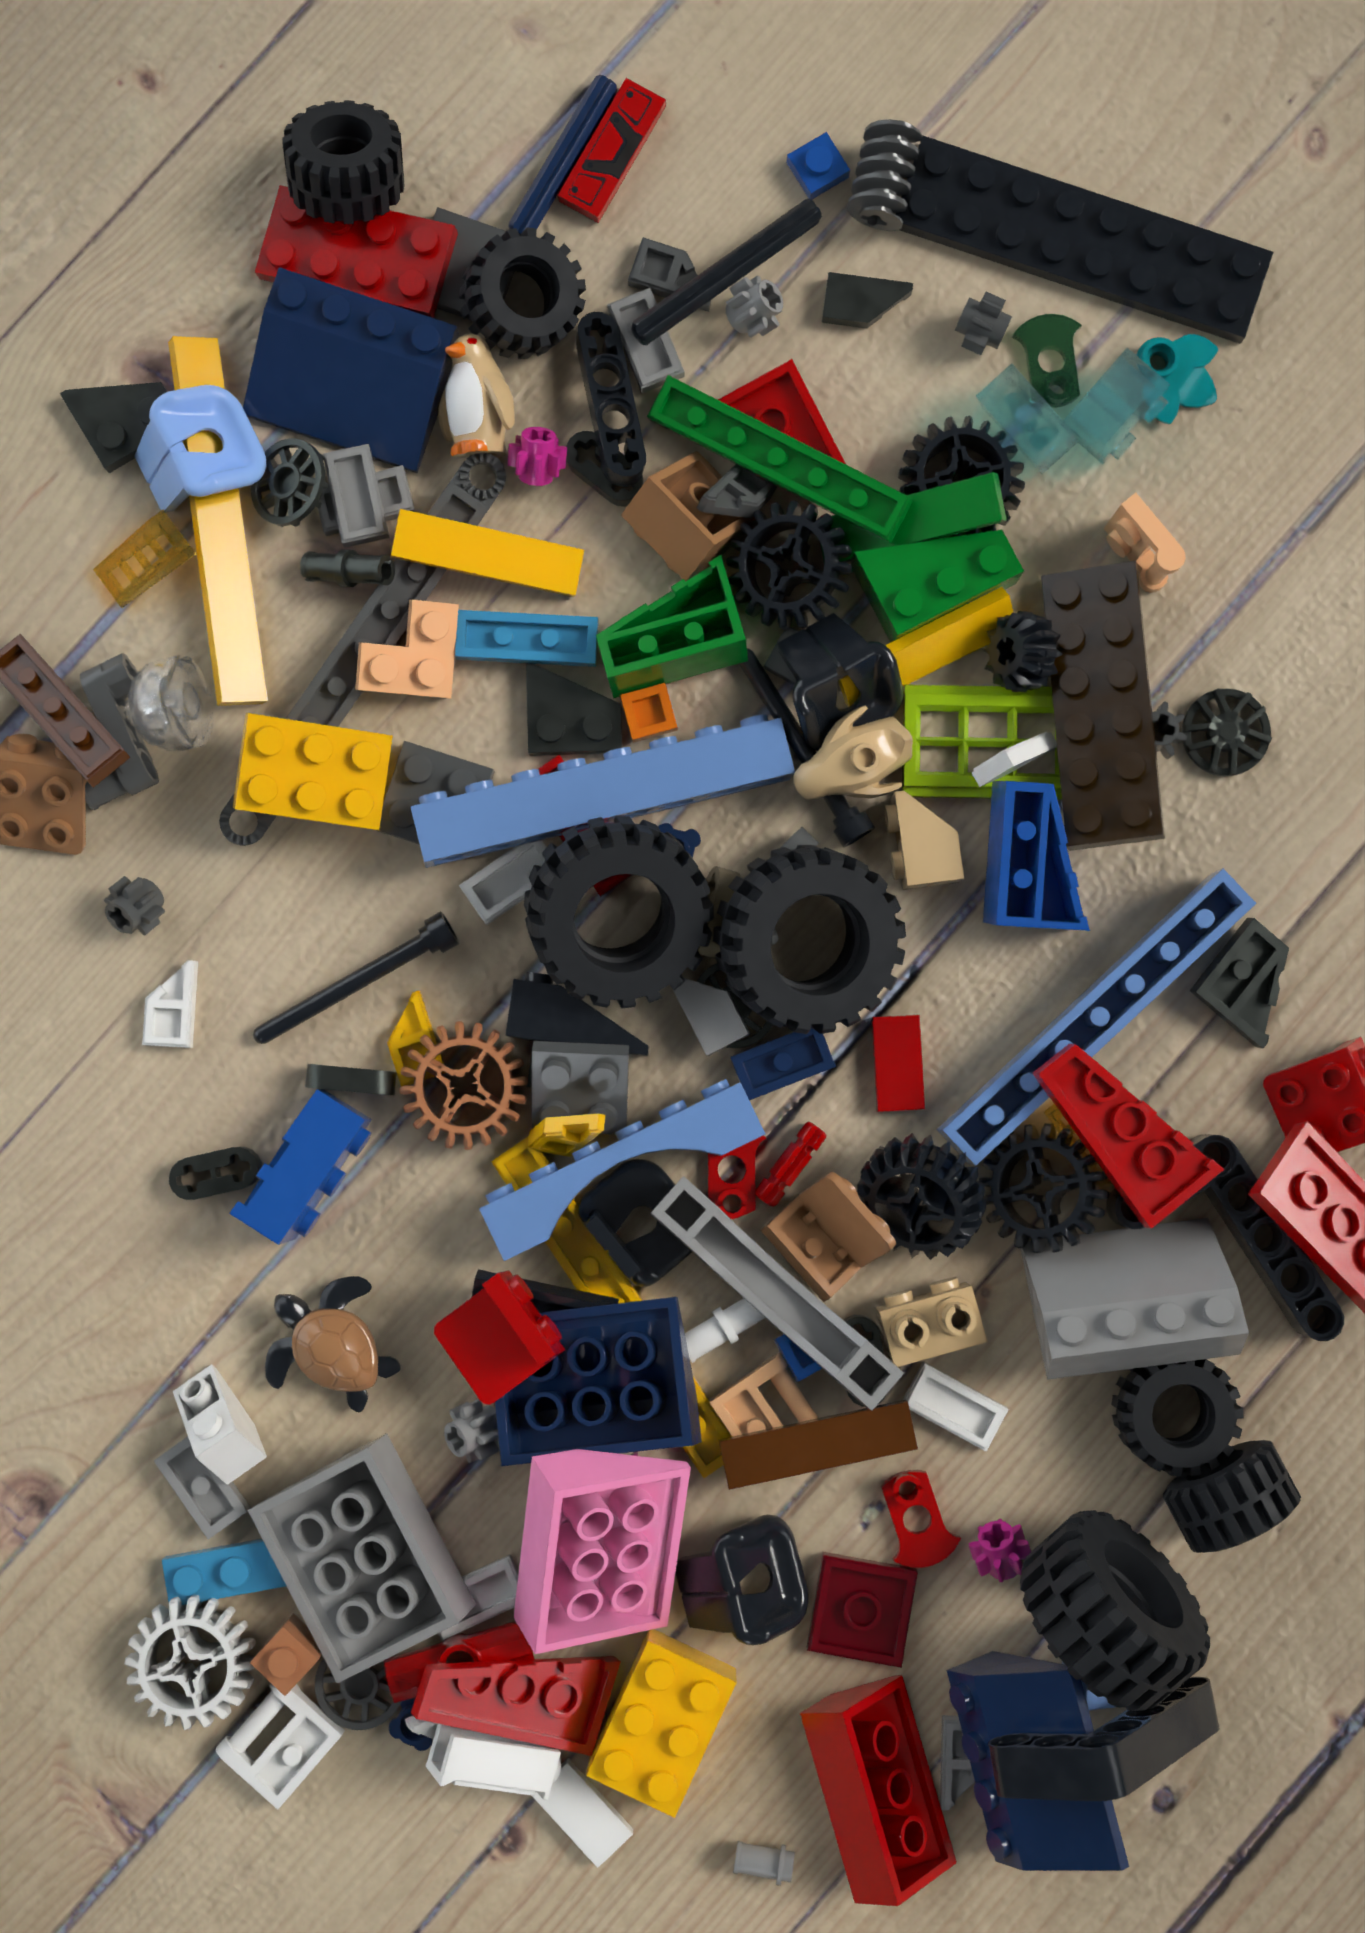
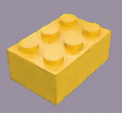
M245 713L233 808L379 830L393 736Z
M655 1629L648 1630L598 1737L592 1756L589 1757L586 1776L675 1818L737 1683L736 1668Z

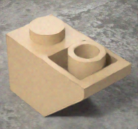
M894 792L891 797V805L884 806L888 834H896L898 851L891 852V867L894 880L902 879L903 890L961 882L964 879L958 831L907 792Z

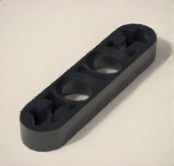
M591 312L581 318L577 327L576 349L602 471L612 484L628 487L641 479L646 465V451L618 325L608 314ZM591 330H598L599 335L605 337L602 347L603 354L596 355L598 348L595 337L589 336ZM608 369L617 375L619 382L615 386L604 387L595 381L593 374L597 370ZM609 411H618L626 417L628 424L621 429H612L604 423L602 416ZM624 442L625 459L627 462H632L631 469L624 470L623 465L616 462L619 453L618 444Z

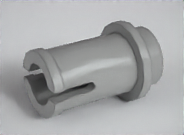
M738 1841L733 1873L774 1879L778 1886H781V1881L791 1883L795 1852L787 1851L786 1845H781V1849H775Z

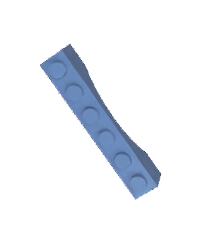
M724 1079L702 1090L701 1093L704 1100L690 1107H687L683 1099L660 1110L658 1113L662 1120L649 1127L644 1128L641 1120L615 1132L619 1140L618 1142L601 1149L598 1141L572 1153L576 1162L558 1170L555 1162L530 1173L529 1177L532 1183L515 1191L510 1183L485 1195L489 1204L479 1208L503 1260L506 1261L549 1240L559 1218L574 1197L595 1177L620 1162L642 1154L665 1150H693L722 1156L765 1135L741 1082L730 1087L727 1079Z

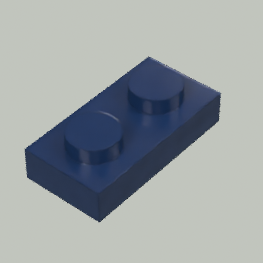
M810 1029L808 1034L793 1032L730 1057L739 1082H741L749 1101L836 1067L824 1035L814 1029Z

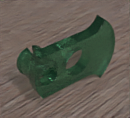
M1059 314L1039 315L1023 323L1012 336L1013 339L1022 344L1026 353L1032 404L1045 408H1057L1072 403L1080 396L1073 337L1081 329L1082 325L1072 318ZM1048 349L1059 352L1064 360L1063 368L1053 372L1043 370L1038 362L1039 354ZM1053 385L1059 386L1063 393L1057 394L1049 387Z

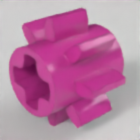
M529 427L521 432V436H516L515 443L509 444L508 466L516 467L515 474L526 484L533 486L547 485L553 481V477H559V469L566 468L567 447L558 446L559 438L556 437L552 430L543 427Z
M1002 1519L989 1522L983 1527L979 1526L978 1541L969 1543V1549L973 1560H975L979 1575L982 1577L990 1573L992 1577L999 1580V1583L1014 1578L1018 1574L1021 1575L1022 1559L1025 1560L1031 1552L1022 1526L1018 1524L1011 1527Z

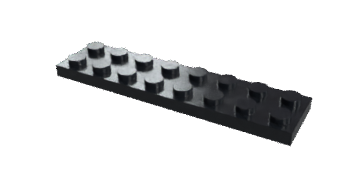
M923 135L918 147V158L913 161L915 167L914 176L907 179L911 184L910 194L901 196L907 202L906 211L895 214L903 220L900 231L1239 344L1245 339L1274 253L1273 251Z

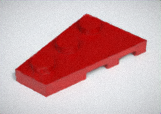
M793 359L718 399L846 464Z

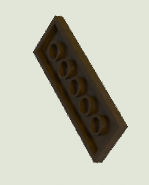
M1134 560L1042 575L1045 618L1052 620L1051 630L1061 635L1055 645L1056 649L1063 654L1055 658L1054 664L1058 673L1051 675L1064 827L1068 843H1066L1067 849L1073 851L1165 839L1137 563Z

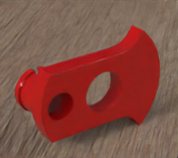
M764 1135L722 1156L708 1153V1198L730 1219L739 1218L756 1210L755 1155L759 1144L767 1139ZM727 1156H737L745 1164V1175L736 1183H727L718 1174V1165ZM731 1194L737 1195L741 1199L740 1208L734 1212L727 1211L723 1206L725 1197Z
M903 1471L893 1475L881 1485L899 1541L898 1551L892 1558L894 1562L912 1568H925L942 1562L956 1549L961 1537L952 1534L946 1529L926 1471ZM906 1481L913 1482L915 1488L911 1494L902 1495L899 1493V1487L902 1483ZM916 1505L925 1507L930 1513L929 1525L924 1530L918 1532L910 1531L903 1522L904 1513L907 1509Z

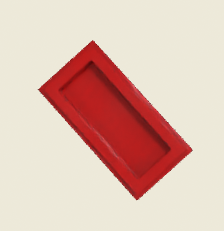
M920 1015L872 1017L876 1111L925 1109Z

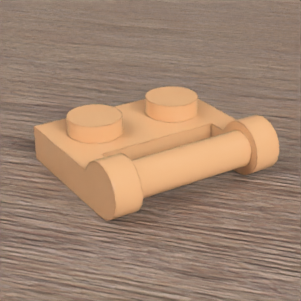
M1134 493L1119 506L1104 527L1108 534L1106 536L1107 542L1113 551L1122 558L1127 556L1130 561H1136L1139 571V585L1146 592L1153 593L1161 590L1167 583L1168 574L1177 572L1185 562V552L1181 545L1137 493Z
M781 1352L767 1359L755 1370L710 1400V1404L732 1436L784 1426L758 1388L769 1379L798 1422L818 1418L786 1370L788 1364Z

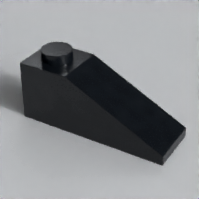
M526 972L525 980L513 979L505 1036L548 1042L629 1045V1054L649 1055L650 1047L583 1000L568 994L567 990L561 985L553 984V980L548 974Z

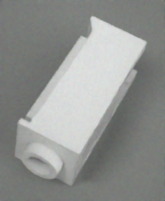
M437 1724L426 1768L440 1786L452 1782L458 1786L534 1796L536 1791L543 1800H548L552 1784L557 1781L560 1774L561 1752L551 1747Z

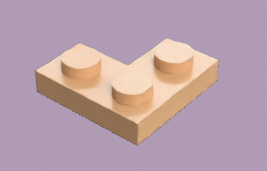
M409 600L405 647L359 642L355 690L451 698L459 604Z

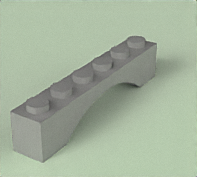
M684 1176L651 1212L650 1215L866 1408L873 1410L904 1374L867 1339L787 1272Z

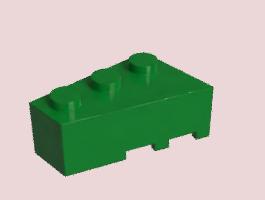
M1002 529L856 551L850 564L853 566V572L890 643L1000 587L1007 589L1015 585L1024 572Z
M721 555L708 562L709 567L686 582L682 579L671 586L672 591L652 604H643L596 635L613 699L625 693L662 683L668 684L748 661L746 638Z

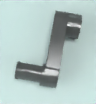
M124 653L80 674L83 690L96 719L130 756L126 762L94 788L87 781L85 784V801L92 810H96L100 806L126 793L133 796L159 783L158 773L125 700L143 691L142 680L136 667Z

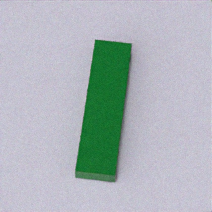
M991 472L907 495L913 499V503L891 543L836 515H832L834 521L829 531L838 527L844 530L846 535L837 545L844 544L851 547L852 554L839 560V562L847 563L851 562L856 551L935 540L1005 522L1007 520L998 474ZM820 543L821 551H822V556H823V562H824V565H825L824 551H823V547H822V545H821V543Z

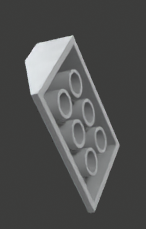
M1208 1218L1157 1224L1152 1229L1125 1228L1094 1232L1092 1234H1079L1081 1243L1077 1246H1071L1062 1237L1063 1250L1055 1253L1049 1247L1048 1241H1046V1247L1042 1253L1033 1252L1031 1241L1024 1248H1020L1047 1380L1240 1355L1249 1335L1238 1287Z
M388 1434L346 1454L248 1510L336 1683L458 1624L476 1605Z

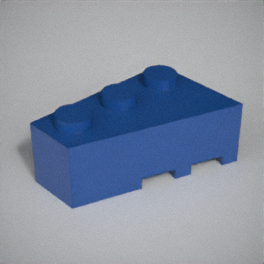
M1017 781L992 782L983 910L984 923L997 926L1090 931L1087 917L1083 915L1077 891L1079 884L1076 872H1073L1066 846L1068 840L1054 784Z
M317 1089L283 1136L282 1140L284 1142L270 1164L264 1163L257 1173L256 1178L259 1181L246 1202L242 1204L238 1201L229 1214L278 1245L295 1240L299 1234L305 1238L320 1217L321 1213L315 1210L324 1194L331 1197L345 1178L346 1173L341 1170V1167L351 1153L357 1157L368 1142L372 1133L366 1128L372 1119L325 1089Z

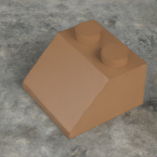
M698 451L649 476L621 514L633 527L634 532L641 539L645 540L665 560L667 566L684 579L685 582L709 567L708 562L724 554L731 547L732 539H739L745 534L741 531L740 524L745 522L752 527L757 522L754 516L752 518L705 513L696 508L702 496L723 477Z

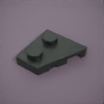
M161 382L68 389L61 392L60 395L103 467L108 473H111L135 459L134 455L150 422L149 411L152 403L168 391Z
M533 663L526 664L529 756L600 754L622 748L620 703Z
M1247 917L1193 985L1190 992L1255 1047L1263 1049L1268 1043L1269 1034H1265L1271 1006H1276L1280 991L1279 976L1285 969L1289 947L1255 918Z

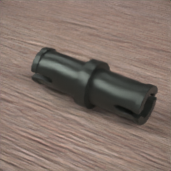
M346 549L340 550L337 554L308 551L303 555L300 562L301 575L306 577V581L336 582L341 587H354L358 583L388 586L392 583L395 576V564L393 560H390L389 555H359L355 550Z

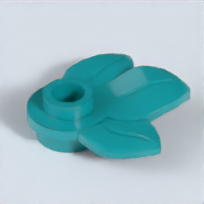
M1187 334L1175 341L1157 337L1143 343L1137 351L1135 369L1139 377L1144 381L1142 401L1150 414L1159 422L1171 424L1178 413L1180 405L1188 408H1201L1216 402L1217 393L1214 382L1204 368L1215 357L1219 349L1210 340L1196 334ZM1152 356L1162 357L1166 363L1165 368L1161 370L1154 369L1150 364V358Z

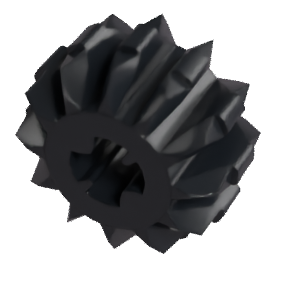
M1018 611L1017 613L997 619V628L987 631L991 641L990 645L983 649L984 652L989 654V661L984 669L993 673V684L1006 687V690H1012V692L1021 693L1047 686L1048 676L1050 677L1058 673L1054 664L1055 658L1063 655L1056 649L1055 644L1061 635L1051 630L1052 620L1027 611Z

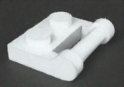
M270 1684L271 1692L232 1737L225 1736L216 1747L219 1757L277 1810L345 1731L341 1726L328 1718L322 1709L301 1691L297 1684L286 1696ZM286 1705L295 1715L260 1756L254 1760L247 1754L246 1749L281 1708Z

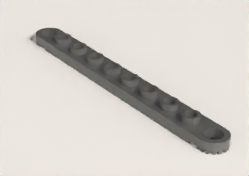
M490 453L470 455L463 462L427 515L478 526L504 488L506 472L503 463ZM479 464L489 466L495 474V484L487 490L475 488L469 480V472L472 467ZM396 559L394 562L395 576L392 583L388 586H377L286 719L339 727L363 692V690H355L359 642L395 646L407 628L409 600L426 601L447 570ZM233 794L221 812L219 820L220 829L230 842L242 846L251 845L263 837L277 815L254 812L258 822L256 830L247 836L237 835L232 831L229 823L232 813L237 810L233 808Z

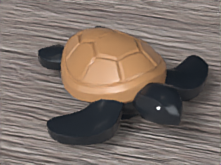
M349 1276L330 1282L321 1294L319 1308L314 1311L309 1309L308 1304L295 1295L278 1294L275 1296L274 1308L277 1316L288 1328H292L294 1331L293 1336L277 1340L268 1350L265 1362V1376L273 1388L279 1389L282 1387L290 1365L296 1361L301 1371L313 1382L332 1390L346 1391L349 1407L355 1412H362L369 1397L366 1389L374 1386L377 1377L388 1378L400 1371L401 1365L396 1358L378 1356L376 1344L368 1326L358 1316L344 1310L348 1302L370 1292L372 1286L367 1279L360 1276Z

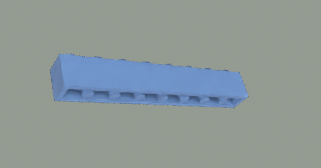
M767 714L756 715L741 720V727L723 731L722 725L710 726L694 732L696 738L677 742L676 736L664 737L650 742V749L632 753L631 747H623L604 753V760L586 764L585 758H577L558 764V771L540 775L539 769H531L513 774L511 776L512 782L494 786L492 780H485L465 786L466 793L447 797L446 791L423 795L418 798V805L410 807L425 867L429 868L561 836L563 832L575 826L577 831L586 830L589 828L588 820L602 817L606 824L614 823L616 815L635 818L788 781L794 775L795 769L782 719L777 718L768 721Z
M1224 868L1210 874L936 1130L947 1142L950 1141V1145L959 1154L966 1152V1162L968 1164L976 1166L1049 1098L1032 1074L1035 1070L1068 1044L1078 1045L1089 1056L1093 1057L1257 903Z

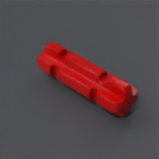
M807 1122L802 1126L796 1135L798 1137L795 1143L791 1141L769 1171L771 1176L768 1179L764 1178L756 1188V1196L768 1206L774 1207L785 1195L783 1191L785 1187H790L811 1160L812 1156L810 1153L813 1149L817 1151L825 1141V1132L815 1124Z

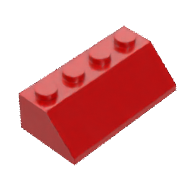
M894 1675L830 1694L800 1713L854 1903L899 1906L957 1863L902 1675Z

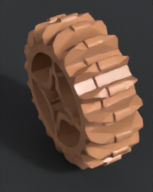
M458 1021L455 1023L456 1036L451 1038L448 1037L447 1030L443 1025L438 1026L436 1029L441 1042L434 1045L431 1038L423 1035L420 1041L428 1049L427 1053L423 1056L413 1049L408 1052V1056L412 1060L419 1062L417 1069L415 1070L410 1067H402L401 1075L414 1077V1086H401L399 1093L403 1095L414 1093L416 1099L415 1102L403 1106L404 1112L410 1113L418 1108L420 1109L423 1116L416 1119L413 1126L415 1129H420L427 1121L434 1125L427 1136V1139L431 1142L435 1141L442 1130L448 1133L445 1140L446 1148H453L456 1135H464V1149L471 1150L473 1148L472 1135L477 1133L480 1134L481 1142L487 1146L491 1144V1137L487 1129L493 1126L498 1134L504 1136L508 1131L499 1120L504 1115L515 1122L520 1118L516 1111L509 1109L511 1101L518 1104L526 1103L527 1097L522 1094H514L513 1089L514 1085H527L528 1078L525 1076L513 1078L512 1070L523 1066L524 1061L522 1058H518L508 1063L505 1055L510 1053L515 1046L512 1042H508L501 1050H498L494 1044L500 1037L499 1031L493 1030L487 1041L480 1039L483 1031L481 1023H475L472 1036H464V1023ZM468 1045L478 1047L471 1061L462 1069L455 1070L435 1060V1057L440 1053L455 1046ZM490 1056L496 1060L503 1074L504 1093L502 1100L488 1092L480 1082L481 1072ZM478 1063V1068L473 1074L477 1081L472 1084H478L477 1092L484 1095L486 1099L483 1100L477 1095L472 1096L466 1093L456 1101L453 1108L450 1107V1103L455 1097L452 1089L456 1087H451V1079L444 1076L442 1071L451 1076L463 1077ZM426 1072L436 1076L447 1088L446 1101L438 1114L433 1111L425 1095L424 1083ZM466 1102H475L493 1111L492 1115L479 1123L471 1125L450 1123L458 1108Z

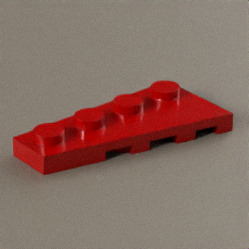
M1068 1044L1032 1073L1145 1228L1152 1229L1225 1170L1212 1158L1206 1157L1194 1147V1143L1180 1131L1174 1130L1156 1115L1157 1112L1147 1103L1131 1094L1122 1086V1082L1078 1045Z
M615 1656L426 1664L411 1714L418 1720L592 1756L621 1661Z

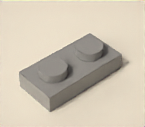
M188 1436L154 1460L208 1540L251 1508L233 1481L227 1485L195 1458Z

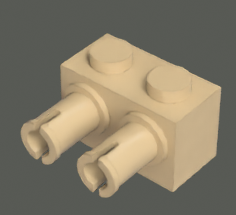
M952 1277L931 1283L930 1288L932 1292L913 1297L912 1290L900 1291L885 1296V1305L875 1308L890 1361L897 1367L988 1342L972 1285L967 1282L959 1284L958 1278Z

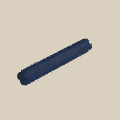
M604 75L595 76L509 221V229L517 228L518 233L521 234L526 227L535 229L539 227L616 96L617 85L614 81Z

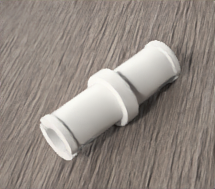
M744 1298L724 1310L721 1307L713 1310L714 1316L685 1333L691 1362H695L696 1359L728 1340L730 1344L738 1341V1334L752 1327L765 1317Z

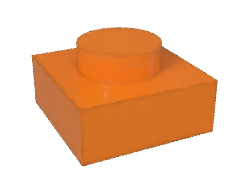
M665 683L620 695L633 743L678 731Z

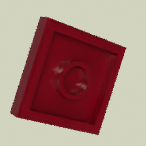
M823 1552L806 1646L807 1651L902 1668L918 1575L917 1569Z

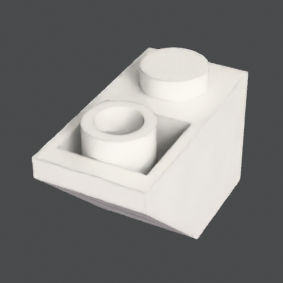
M212 1364L173 1391L195 1458L227 1485L267 1457L255 1424L219 1371Z

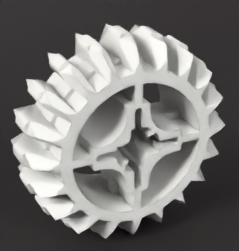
M192 1595L188 1599L187 1606L182 1605L179 1597H174L169 1601V1609L159 1604L152 1610L153 1619L144 1617L137 1625L141 1634H134L129 1639L128 1645L136 1652L129 1654L125 1658V1665L138 1670L127 1677V1684L133 1686L140 1684L142 1687L134 1697L135 1702L140 1703L148 1698L153 1703L147 1711L148 1717H154L160 1710L166 1712L164 1717L165 1726H171L176 1718L180 1716L184 1730L192 1728L196 1717L204 1728L209 1727L214 1721V1714L220 1719L227 1718L231 1713L230 1704L239 1706L245 1699L241 1689H249L254 1682L251 1674L246 1672L255 1668L250 1664L254 1656L244 1653L253 1649L256 1645L255 1639H241L240 1635L246 1630L248 1624L245 1620L238 1622L235 1626L230 1622L235 1613L234 1607L229 1606L222 1614L216 1612L219 1605L218 1599L211 1598L205 1608H202L199 1595ZM197 1627L211 1633L219 1642L210 1643L204 1641L200 1637ZM173 1628L175 1639L172 1641L173 1655L168 1656L163 1662L157 1663L156 1654L159 1640L165 1631ZM187 1654L190 1660H203L196 1669L193 1663L185 1664L184 1662H179ZM227 1659V1675L223 1687L210 1694L207 1686L211 1681L209 1669L215 1667L219 1661ZM165 1681L178 1682L183 1687L186 1695L175 1691Z

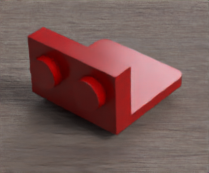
M1361 1036L1342 1043L1332 1052L1269 1074L1263 1080V1087L1285 1138L1295 1124L1308 1122L1336 1152L1365 1143V1044Z
M509 1270L495 1274L482 1284L484 1288L434 1326L435 1337L479 1400L486 1405L495 1403L565 1351V1348L559 1341L562 1339V1335L557 1326L546 1314L541 1316L531 1302L534 1296L528 1285L518 1274L513 1276Z

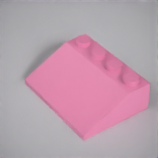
M582 1449L532 1457L514 1619L534 1654L668 1626L691 1470L687 1461Z

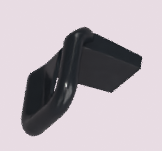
M835 613L826 616L822 621L813 623L806 630L802 629L777 643L780 655L797 680L793 687V702L803 737L807 745L812 749L819 751L826 735L834 724L847 713L860 706L866 705L868 709L854 722L853 727L892 717L899 710L903 701L904 691L894 654L886 645L880 642H866L860 634ZM848 675L858 688L859 695L851 706L839 709L836 707L837 683L839 679Z
M644 1159L629 1160L618 1166L590 1189L578 1204V1215L582 1224L600 1246L607 1250L609 1257L627 1279L640 1287L655 1284L692 1253L658 1221L656 1227L651 1232L626 1244L616 1233L633 1209L638 1206H647L654 1210L676 1185L659 1165Z
M766 1514L722 1534L714 1542L710 1552L677 1559L675 1574L679 1590L682 1593V1601L690 1628L732 1633L739 1642L754 1646L767 1643L795 1628L806 1614L809 1601L808 1587L795 1538L788 1524L778 1516ZM759 1563L764 1564L770 1575L768 1588L761 1593L742 1595L739 1582Z

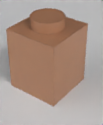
M293 1613L250 1661V1664L286 1696L316 1664L322 1654L309 1628Z

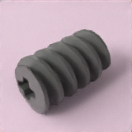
M892 119L878 120L870 123L865 128L863 136L865 143L861 145L859 154L861 160L857 163L855 171L857 178L853 180L851 188L853 196L849 198L847 206L850 215L858 222L884 231H898L902 229L903 220L895 214L906 211L907 202L899 196L910 194L911 184L904 180V178L914 176L915 167L908 161L918 158L919 149L912 143L922 141L923 135L919 129L907 122Z

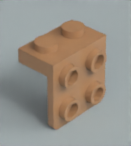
M15 734L7 736L0 744V844L78 855L86 846L85 784L87 780L53 742L37 740L35 736L30 734Z
M834 1172L828 1173L798 1194L760 1230L823 1302L839 1291L862 1267L888 1253L896 1245V1241L890 1234L887 1223L866 1207L859 1199L855 1187L848 1180Z

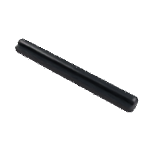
M805 199L633 321L631 326L634 337H636L641 345L650 344L819 223L822 217V213L815 202L811 199Z

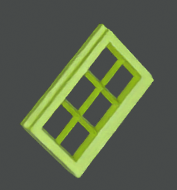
M904 685L903 726L910 732L913 744L912 758L902 765L903 791L917 798L991 799L992 782L979 787L972 772H968V747L1009 748L1030 739L1017 738L1018 713H1054L1052 687H1040L1039 689H1033V691L1027 690L1026 693L1006 690V687ZM921 711L958 712V737H920ZM969 712L1007 713V738L968 737ZM920 746H958V772L920 771ZM1055 748V774L1017 773L1016 769L994 781L1054 784L1057 800H1062L1057 748Z

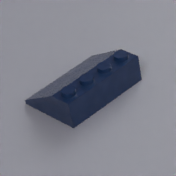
M279 267L263 311L243 409L249 418L342 449L369 444L373 459L396 467L403 465L405 470L418 473L438 416V407L453 364L452 358L446 353L445 348L452 345L460 337L457 326Z
M678 1297L540 1313L541 1316L546 1314L559 1329L562 1335V1339L559 1341L565 1348V1351L495 1402L501 1466L529 1464L533 1456L574 1449L619 1454L692 1446L701 1443L697 1394Z
M995 1651L946 1670L951 1686L949 1689L950 1701L959 1717L963 1733L961 1739L962 1748L970 1760L975 1780L974 1794L983 1811L988 1831L986 1841L990 1852L995 1858V1862L1022 1871H1122L1128 1868L1129 1863L1112 1800L1001 1798L997 1795L988 1742L991 1739L1017 1733L1090 1734L1094 1731L1081 1680H1076L1066 1670L1068 1667L1065 1664Z

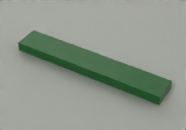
M669 375L647 415L650 421L889 543L892 542L913 503L911 497Z

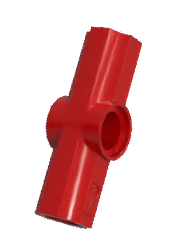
M516 1621L468 1635L458 1633L441 1643L390 1657L384 1660V1667L393 1702L397 1703L416 1697L426 1664L447 1663V1658L455 1651L462 1650L468 1652L473 1658L472 1662L535 1659L533 1650Z

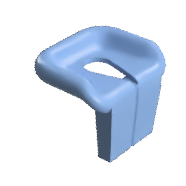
M200 385L168 391L152 403L149 411L150 422L144 431L134 457L147 483L150 484L149 487L162 513L174 511L189 495L204 497L250 486L262 478L266 469L265 452L242 405L229 391L215 385ZM208 430L219 436L223 447L222 451L218 453L188 452L182 441L200 431Z

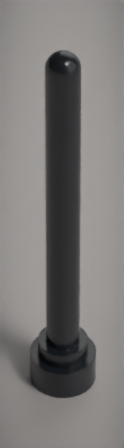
M747 648L748 661L739 663L773 719H782L787 741L802 764L807 762L817 753L816 750L807 745L799 723L754 652ZM826 795L823 797L836 817L833 820L836 826L833 832L843 848L855 843L875 829L866 812L860 813L856 806L851 807L844 795Z
M441 911L424 920L425 926L418 929L419 935L258 1026L253 1032L255 1041L260 1044L272 1041L429 950L432 954L438 950L444 953L460 943L449 921Z

